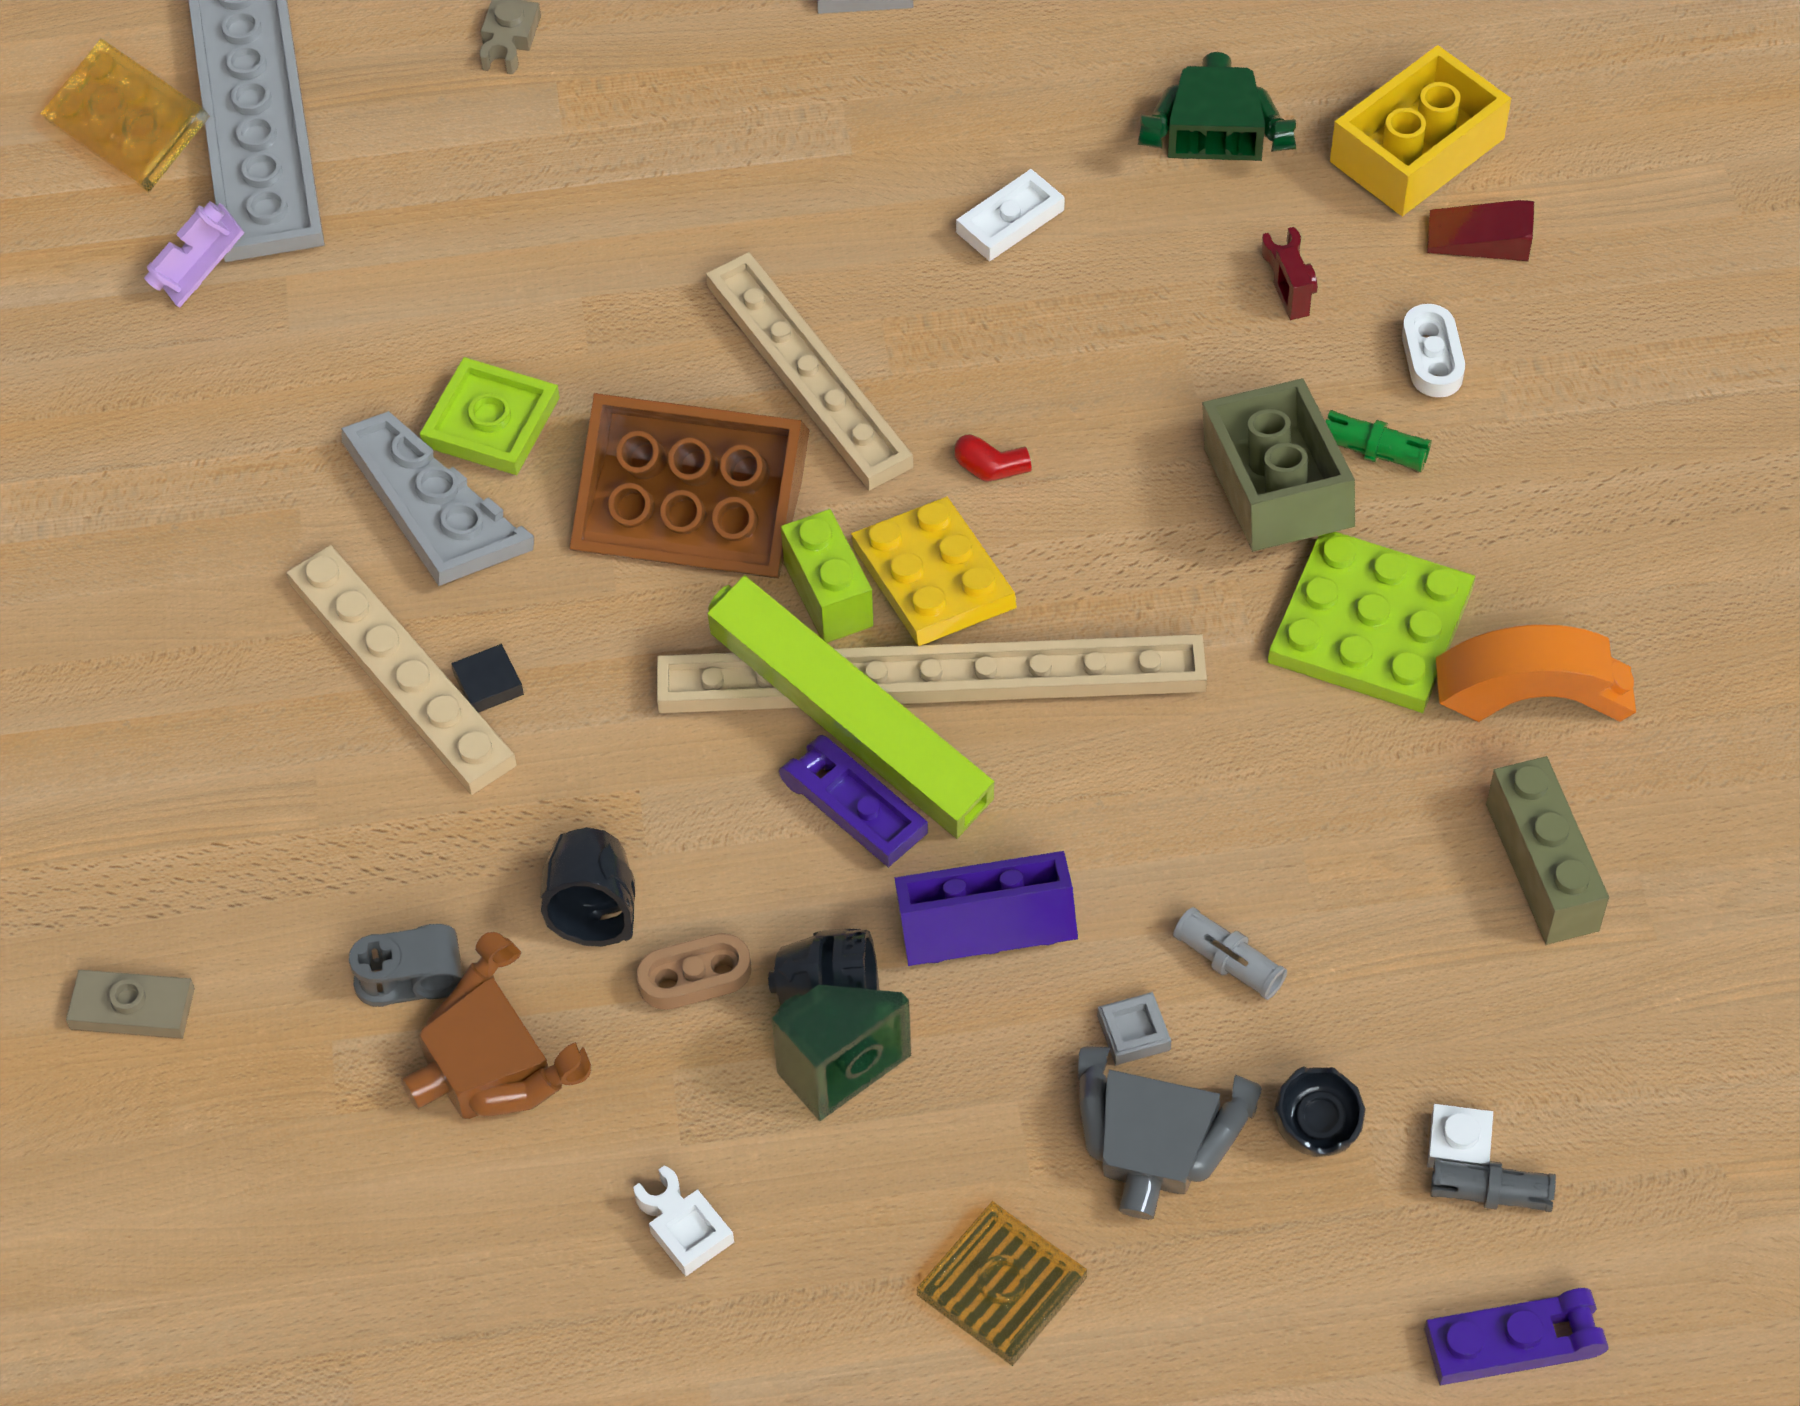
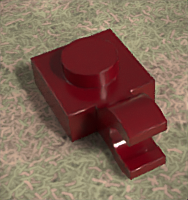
M1290 227L1287 230V245L1283 246L1275 244L1270 234L1264 233L1262 236L1261 253L1274 271L1273 283L1290 320L1310 315L1312 294L1317 293L1318 284L1313 266L1310 263L1304 264L1300 255L1301 235L1295 227Z

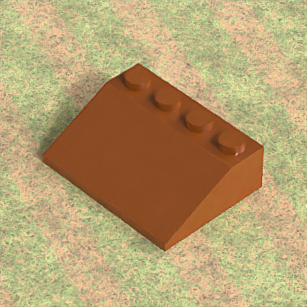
M594 393L570 550L779 579L783 564L781 526L793 522L802 484L810 430L802 420Z

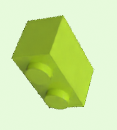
M828 509L782 525L781 536L784 565L820 637L826 643L873 627L872 588L832 510Z

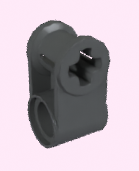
M428 924L412 930L371 934L362 937L354 943L349 953V964L354 974L353 985L357 997L363 1003L373 1007H384L390 1004L420 999L446 998L463 977L457 933L449 925ZM373 949H377L379 958L373 959ZM376 983H382V992L377 991Z

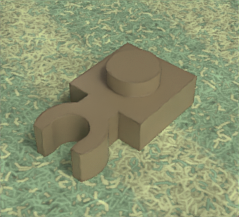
M491 0L481 29L483 45L480 49V58L483 71H489L491 63L495 59L504 58L507 74H514L519 65L517 49L530 51L541 18L540 4L538 2Z

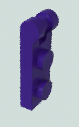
M819 735L806 747L807 753L799 760L792 758L779 769L782 781L790 790L796 794L804 795L888 868L928 834V821L824 735ZM821 769L825 771L830 770L822 778L816 775Z
M1576 1288L1566 1291L1557 1297L1426 1320L1424 1331L1439 1385L1581 1361L1604 1354L1609 1347L1604 1330L1596 1327L1592 1314L1597 1308L1592 1291L1588 1288ZM1569 1321L1573 1334L1557 1338L1553 1324Z

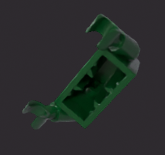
M1212 52L1203 58L1202 66H1187L1182 69L1179 84L1172 85L1165 90L1152 115H1141L1138 145L1163 149L1161 138L1169 132L1168 158L1262 161L1264 136L1272 141L1271 152L1296 149L1294 137L1296 120H1284L1280 116L1267 90L1257 87L1252 70L1249 68L1231 67V58L1227 54Z

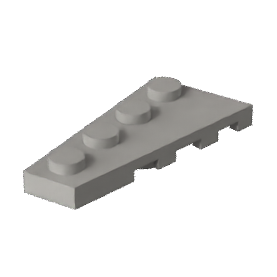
M389 411L342 428L343 445L438 586L533 550L534 536L523 526L516 529L503 517V509L489 497L485 500L479 497L467 486V478L454 467L448 469L433 457V449Z

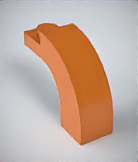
M1546 624L1503 628L1463 641L1436 657L1439 704L1477 722L1482 721L1512 703L1537 697L1571 699L1619 722L1636 713L1633 689L1634 678L1631 666L1611 657L1608 637L1586 629Z

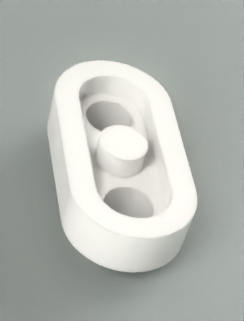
M1421 304L1413 307L1404 318L1402 341L1412 383L1417 390L1427 396H1450L1461 387L1465 371V360L1455 319L1447 309L1439 305Z

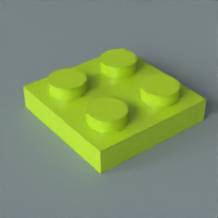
M463 357L420 432V438L435 451L518 475L560 398L558 385Z

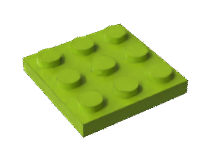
M1339 532L1319 535L1269 650L1268 663L1424 713L1437 680L1436 657L1450 648L1472 593L1476 576Z

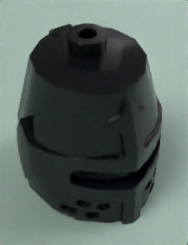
M585 827L560 834L554 842L542 872L541 913L547 927L563 939L584 946L602 947L617 944L623 940L628 941L632 938L636 892L635 879L629 867L626 852L619 840L604 830ZM622 911L615 917L600 920L606 914Z
M861 929L823 930L813 933L812 937L782 946L776 955L774 970L769 971L768 985L771 993H777L780 1006L785 1014L813 1019V1025H840L856 1023L864 1019H873L878 1003L879 978L874 943L870 931Z

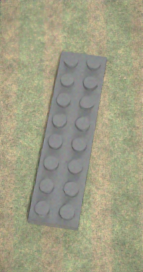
M189 0L215 204L217 206L219 203L223 204L245 232L234 244L233 248L224 256L225 262L325 246L287 0Z

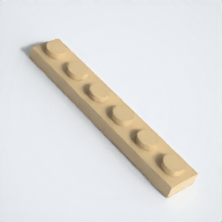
M750 252L706 273L709 290L869 491L913 468V454Z
M332 545L286 572L292 588L471 795L517 766L515 754Z

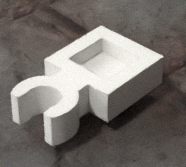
M663 1166L659 1169L661 1182L667 1188L666 1191L660 1195H650L638 1183L633 1187L638 1207L644 1213L658 1216L649 1223L650 1232L682 1273L687 1276L733 1244V1232L698 1189L683 1199L677 1175L669 1167Z

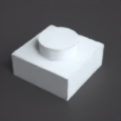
M1434 1104L1431 1117L1427 1167L1433 1168L1435 1158L1456 1163L1489 1166L1493 1111Z

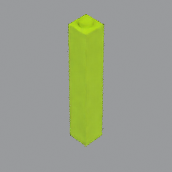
M744 575L733 587L730 585L724 586L713 597L708 607L709 612L707 613L712 636L956 839L963 834L994 800V780L747 576Z

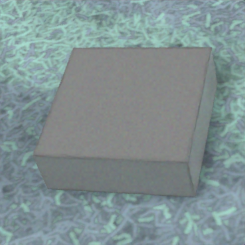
M1153 992L1098 1007L1097 1017L1108 1047H1111L1110 1052L1115 1066L1171 1050V1038Z

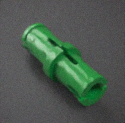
M1334 410L1329 411L1328 419L1325 422L1338 446L1365 454V460L1376 462L1378 458L1403 465L1418 472L1423 471L1432 440L1411 436L1387 428L1388 423L1380 420L1371 423L1349 417Z

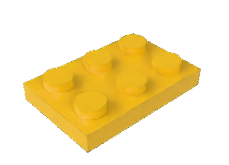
M948 496L851 533L853 549L918 647L1017 608L1014 590Z

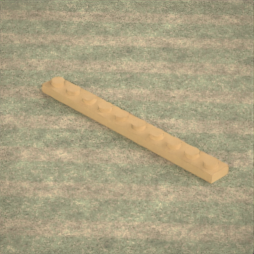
M1203 634L835 649L900 704L1206 692L1207 685ZM734 653L657 656V703L659 713L799 708Z

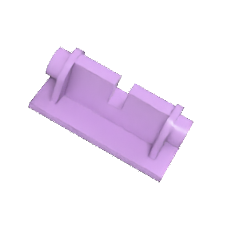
M209 201L205 207L198 206L195 209L196 212L177 233V236L185 244L180 248L169 242L153 262L147 265L149 272L144 279L156 290L160 291L164 288L179 308L245 233L221 203L217 206Z

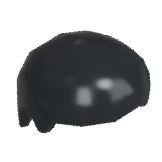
M1303 1066L1297 1069L1280 1087L1274 1116L1279 1133L1290 1147L1311 1156H1331L1346 1151L1356 1141L1363 1129L1366 1108L1358 1087L1342 1073H1339L1337 1069L1333 1067L1306 1068Z

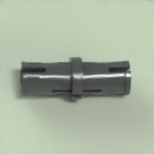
M1437 1158L1434 1160L1431 1197L1484 1203V1208L1497 1210L1498 1205L1552 1212L1553 1202L1551 1200H1554L1556 1174L1502 1168V1162L1489 1161V1166L1444 1161Z

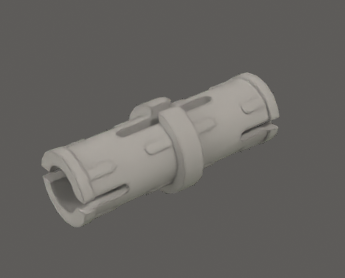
M1195 907L1188 909L1183 914L1174 929L1173 936L1212 961L1213 970L1221 975L1231 974L1260 993L1266 1000H1269L1277 993L1287 976L1286 968L1277 965L1248 945V937L1239 931L1230 933L1202 915ZM1212 942H1219L1247 961L1248 965H1242L1214 946Z

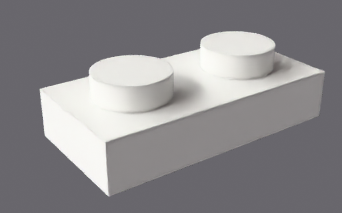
M1030 169L956 219V233L990 262L1064 211L1065 197Z

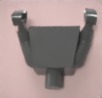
M1083 1047L1079 1052L1078 1081L1079 1107L1086 1150L1096 1160L1103 1161L1105 1177L1125 1182L1119 1211L1130 1217L1152 1220L1155 1216L1160 1190L1176 1194H1186L1191 1181L1201 1182L1211 1176L1238 1137L1248 1117L1251 1119L1254 1117L1262 1088L1258 1083L1235 1075L1231 1102L1224 1103L1220 1109L1219 1093L1110 1069L1106 1078L1103 1073L1111 1047Z

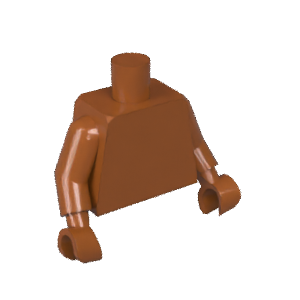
M487 932L481 936L476 944L475 950L481 956L479 961L471 963L455 989L428 1018L425 1027L418 1035L428 1064L401 1078L409 1098L417 1109L447 1094L460 1116L464 1119H471L479 1115L491 1117L534 1109L562 1088V1084L575 1085L585 1081L590 1076L591 1063L585 1048L582 1047L579 1051L575 1042L566 1046L556 1057L554 1065L548 1067L547 1059L493 976L498 967H505L515 962L520 957L521 951L510 939L504 938L500 933Z

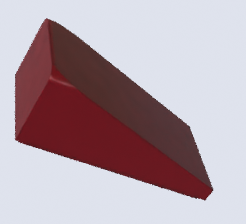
M1513 200L1432 209L1429 213L1427 253L1528 261L1533 239L1534 201Z

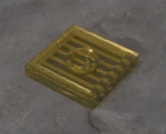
M992 1201L919 1284L917 1296L1013 1366L1087 1279V1269Z

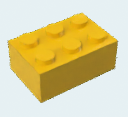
M1437 45L1334 122L1330 162L1403 217L1504 140L1512 98Z

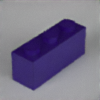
M1064 851L894 877L908 966L939 963L944 960L982 954H996L1001 951L1039 945H1052L1058 942L1078 939L1073 886Z

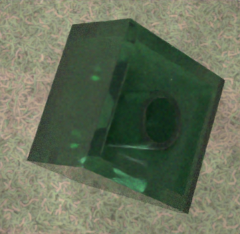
M818 985L803 996L798 994L787 999L779 1007L775 1016L772 1017L777 1073L819 1121H822L911 1056L909 999L902 992Z

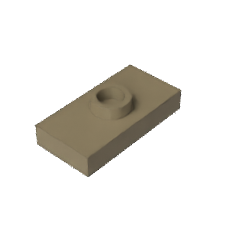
M78 970L66 1021L70 1030L183 1039L195 988L191 978Z

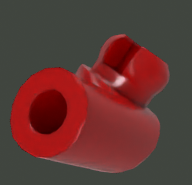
M972 434L961 436L954 445L957 462L982 481L991 482L1032 471L1030 455L1025 446L1000 452L983 439Z

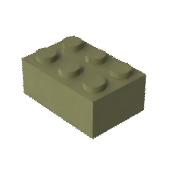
M1303 378L1202 402L1204 450L1252 552L1355 527V478Z

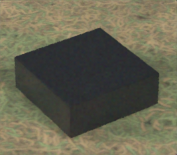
M502 644L451 663L453 674L465 698L478 713L524 695L522 683Z

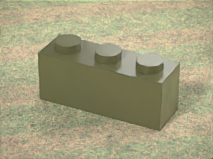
M1545 756L1494 769L1486 806L1545 944L1548 945L1599 932L1609 895L1548 757Z

